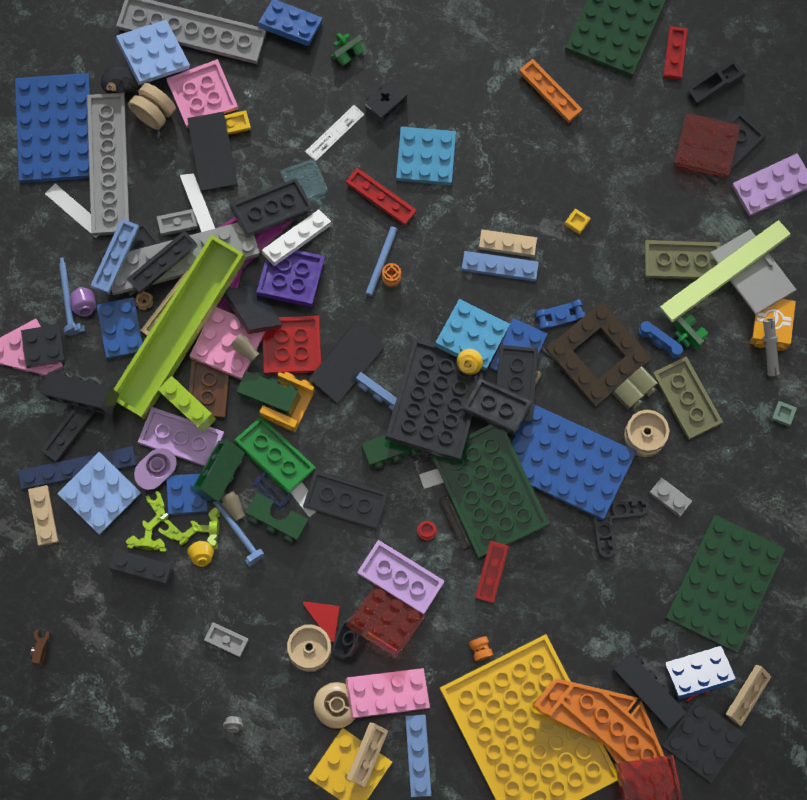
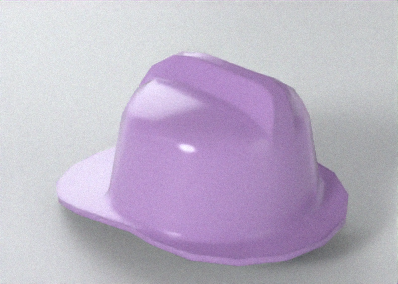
M157 448L151 451L136 466L134 472L135 481L143 489L149 490L158 487L175 470L176 457L170 450L165 448Z

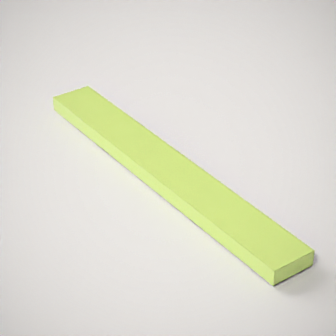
M778 220L661 305L660 310L671 322H674L789 238L790 232Z

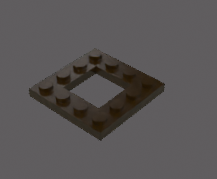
M603 301L545 349L594 407L615 391L636 370L652 359ZM598 329L605 334L624 357L599 379L592 374L573 351Z

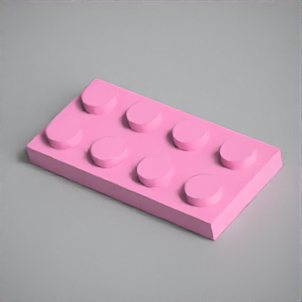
M424 668L348 677L345 679L351 719L430 708Z

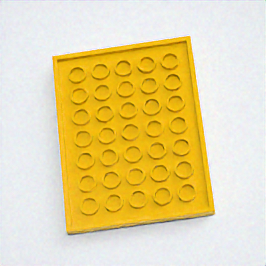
M546 634L440 687L495 800H581L620 779L602 743L539 713L532 707L550 682L555 679L570 681Z

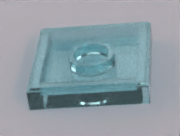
M315 158L280 170L284 182L297 178L308 199L328 193Z

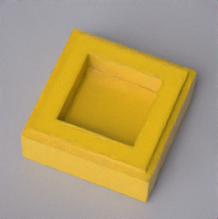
M574 209L564 225L580 235L591 218Z

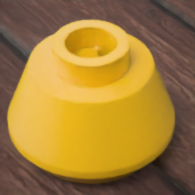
M465 349L457 357V366L464 374L473 375L482 368V356L474 349Z
M198 541L188 548L187 554L193 564L203 567L211 562L214 547L208 542Z

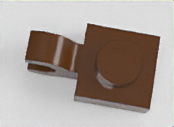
M36 629L34 638L37 640V643L31 649L30 659H32L31 662L34 665L42 667L47 649L46 645L50 639V632L46 631L45 637L39 638L40 630Z

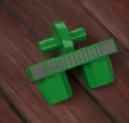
M341 33L336 34L337 41L333 45L335 48L340 45L342 47L330 55L333 60L337 59L343 66L352 60L347 54V50L351 48L355 56L365 51L361 43L363 39L361 35L347 43V40L351 38L348 33L344 36Z
M691 314L684 318H678L674 325L678 329L674 333L679 338L676 342L679 344L683 343L686 347L692 345L696 350L701 348L708 336V332L702 327L697 332L691 328L697 322Z

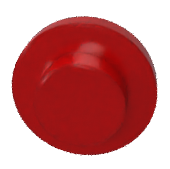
M430 521L420 523L417 528L418 536L425 541L433 539L437 532L436 526Z

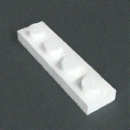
M317 210L262 250V254L275 266L330 227L331 221L320 210Z

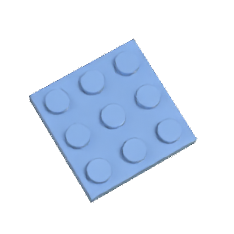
M167 20L116 36L115 40L139 85L189 69L190 64Z
M98 452L57 494L100 535L141 492Z

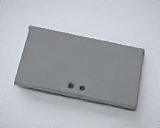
M750 229L710 252V255L719 264L756 236ZM769 253L730 280L755 315H758V313L796 291V288Z

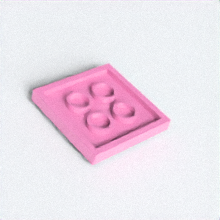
M218 59L166 78L186 128H189L187 120L189 117L223 111L224 114L238 110V105Z
M216 307L205 323L190 354V358L242 380L251 361L234 351L231 343L242 334L249 339L255 350H257L266 331L247 334L236 315Z

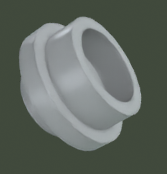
M235 716L227 717L223 727L230 733H237L243 729L242 719Z

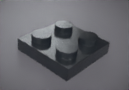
M59 324L21 330L27 368L65 362Z

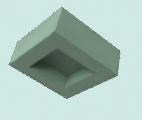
M778 401L771 420L789 427L797 408Z

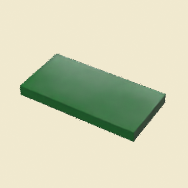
M262 416L234 440V444L244 451L288 495L316 470V467Z

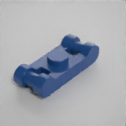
M575 300L568 304L536 311L535 316L536 319H539L540 323L538 325L539 329L545 331L578 322L586 315L582 310V301ZM575 310L576 314L571 316L570 311ZM550 316L551 321H547L546 317Z
M648 321L641 324L638 331L640 337L651 339L656 347L666 350L672 360L679 359L683 347Z

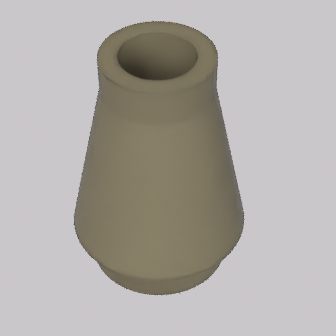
M242 334L231 343L234 351L251 362L259 355L249 339Z
M233 491L221 499V505L234 518L235 522L245 517L238 494L236 495Z

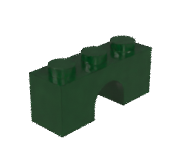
M257 492L245 512L246 517H248L247 520L255 525L262 524L265 526V530L272 534L276 532L281 534L282 539L289 543L293 541L298 543L309 524L308 519L292 510L285 519H274L271 516V511L275 506L274 501Z

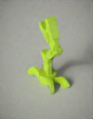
M158 491L155 492L157 499L154 501L149 496H146L148 504L157 515L149 523L143 520V526L146 529L144 538L137 539L135 536H132L126 540L129 549H133L135 546L142 550L160 549V552H166L165 544L161 539L156 541L151 539L153 528L169 517L168 514H165V505Z
M215 507L208 514L212 520L209 522V525H198L197 522L191 521L193 527L184 533H181L169 520L164 521L169 525L168 530L164 531L161 528L158 530L169 539L179 541L180 545L187 543L188 538L197 532H208L209 537L207 541L217 550L218 543L216 541L219 535L218 517H220V512Z

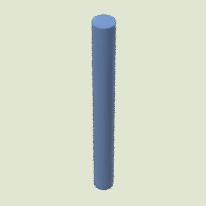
M390 227L365 293L368 296H373L398 230L396 227Z

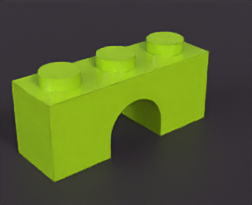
M172 376L158 389L202 433L216 420L212 413Z

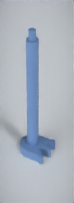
M60 258L59 267L67 325L63 329L65 335L72 336L85 331L84 325L80 326V323L75 325L73 321L66 263L64 258Z
M213 502L251 555L246 557V564L250 567L263 558L265 555L263 551L254 548L231 515L221 505V502Z

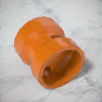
M393 263L385 265L382 270L383 283L388 287L397 286L401 280V269Z
M487 636L469 642L470 649L474 651L473 657L475 662L494 656L492 649H489Z

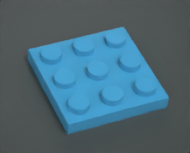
M401 127L396 181L452 185L456 131Z
M459 299L434 346L455 357H458L465 349H474L482 356L483 365L481 370L486 371L510 324Z

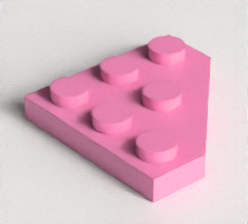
M37 319L0 338V365L10 366L14 369L37 373L45 377L48 372L55 373L64 368L62 363L33 368L26 367L21 330L41 327Z

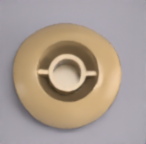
M339 682L329 683L317 692L314 700V710L316 716L324 725L330 728H343L355 720V718L351 719L346 684Z

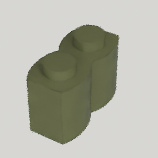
M641 366L613 392V395L628 411L632 407L635 410L643 403L641 399L644 396L650 397L657 390L655 386L658 382Z

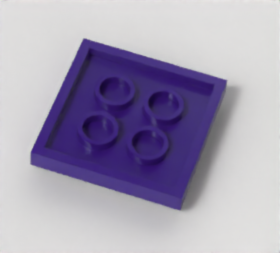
M296 250L275 266L266 259L257 288V296L312 307L325 256Z

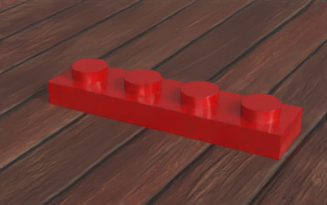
M358 168L346 180V185L404 226L416 214L415 208Z

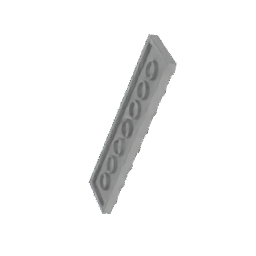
M125 0L116 25L117 29L130 32L167 20L179 45L254 64L258 63L267 30L257 26L153 0Z
M125 94L87 95L92 236L114 235L121 219L129 221Z
M238 222L189 235L197 243L198 247L152 285L182 277L186 270L190 269L211 234L244 253L246 259L260 256L255 236L246 238ZM173 240L129 251L112 287L113 295L135 290L127 281V278Z

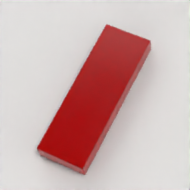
M669 27L663 78L680 81L682 79L687 28Z
M490 541L475 596L476 599L494 603L509 549L508 545Z

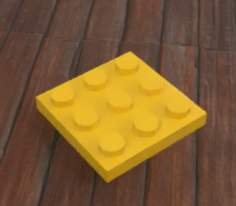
M342 728L308 779L338 800H368L392 764V761L379 753L366 787L347 780L362 741Z

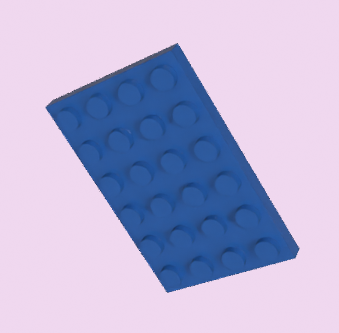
M89 73L15 78L19 182L31 183L90 178L87 95H91Z
M533 405L532 423L522 422L512 442L532 488L603 521L637 453L633 449L537 405Z

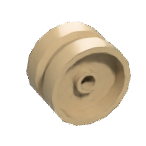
M144 83L138 90L139 96L135 95L129 101L128 107L146 125L159 130L166 122L165 117H170L176 110V106L157 87Z
M642 410L631 417L625 428V445L637 451L636 456H654L661 451L668 439V423L656 411Z
M303 625L296 628L287 642L289 658L292 664L299 670L315 672L322 669L328 663L331 656V641L327 633L321 627L315 625ZM309 645H312L313 649L311 651H307L305 648H308Z

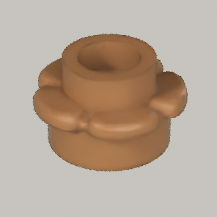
M142 292L135 298V305L141 310L151 308L153 296L150 293Z

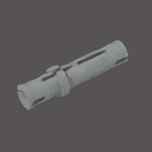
M767 318V321L763 319V341L766 348L767 375L775 376V373L776 375L780 374L777 352L778 335L775 329V319Z

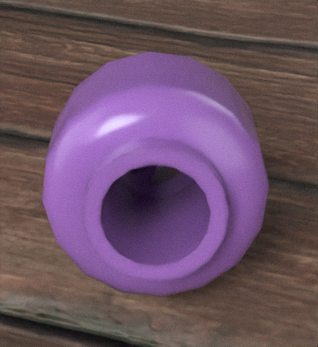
M81 287L71 293L70 303L72 311L83 317L92 314L96 309L95 296L92 290Z

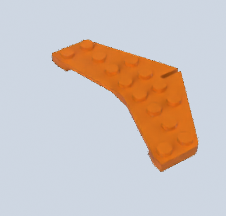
M555 679L549 683L532 705L539 713L604 744L641 800H666L674 789L675 780L642 701L638 702L631 713L628 712L637 701V697Z

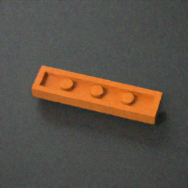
M534 59L530 60L519 70V74L568 123L582 113L583 109Z

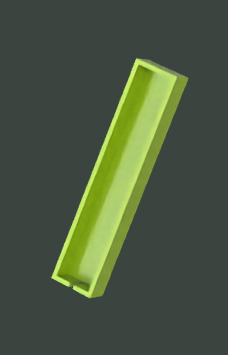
M210 235L115 386L114 390L119 393L116 401L118 404L143 419L147 418L151 407L155 405L161 395L158 389L173 376L246 260L244 253L214 235Z

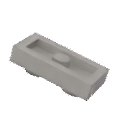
M193 209L157 216L161 236L198 229Z
M662 477L649 492L652 497L679 517L692 502V500Z
M213 622L204 641L240 658L249 639Z

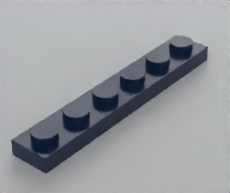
M133 446L101 453L117 470L137 466ZM96 454L18 470L21 489L24 491L70 481Z

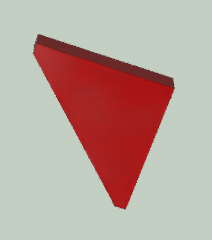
M304 601L303 606L318 626L327 633L331 643H334L340 606Z

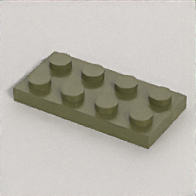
M645 240V278L697 280L718 265L710 255V252L718 249L720 242Z
M687 356L653 372L654 379L658 382L657 384L688 440L723 423Z

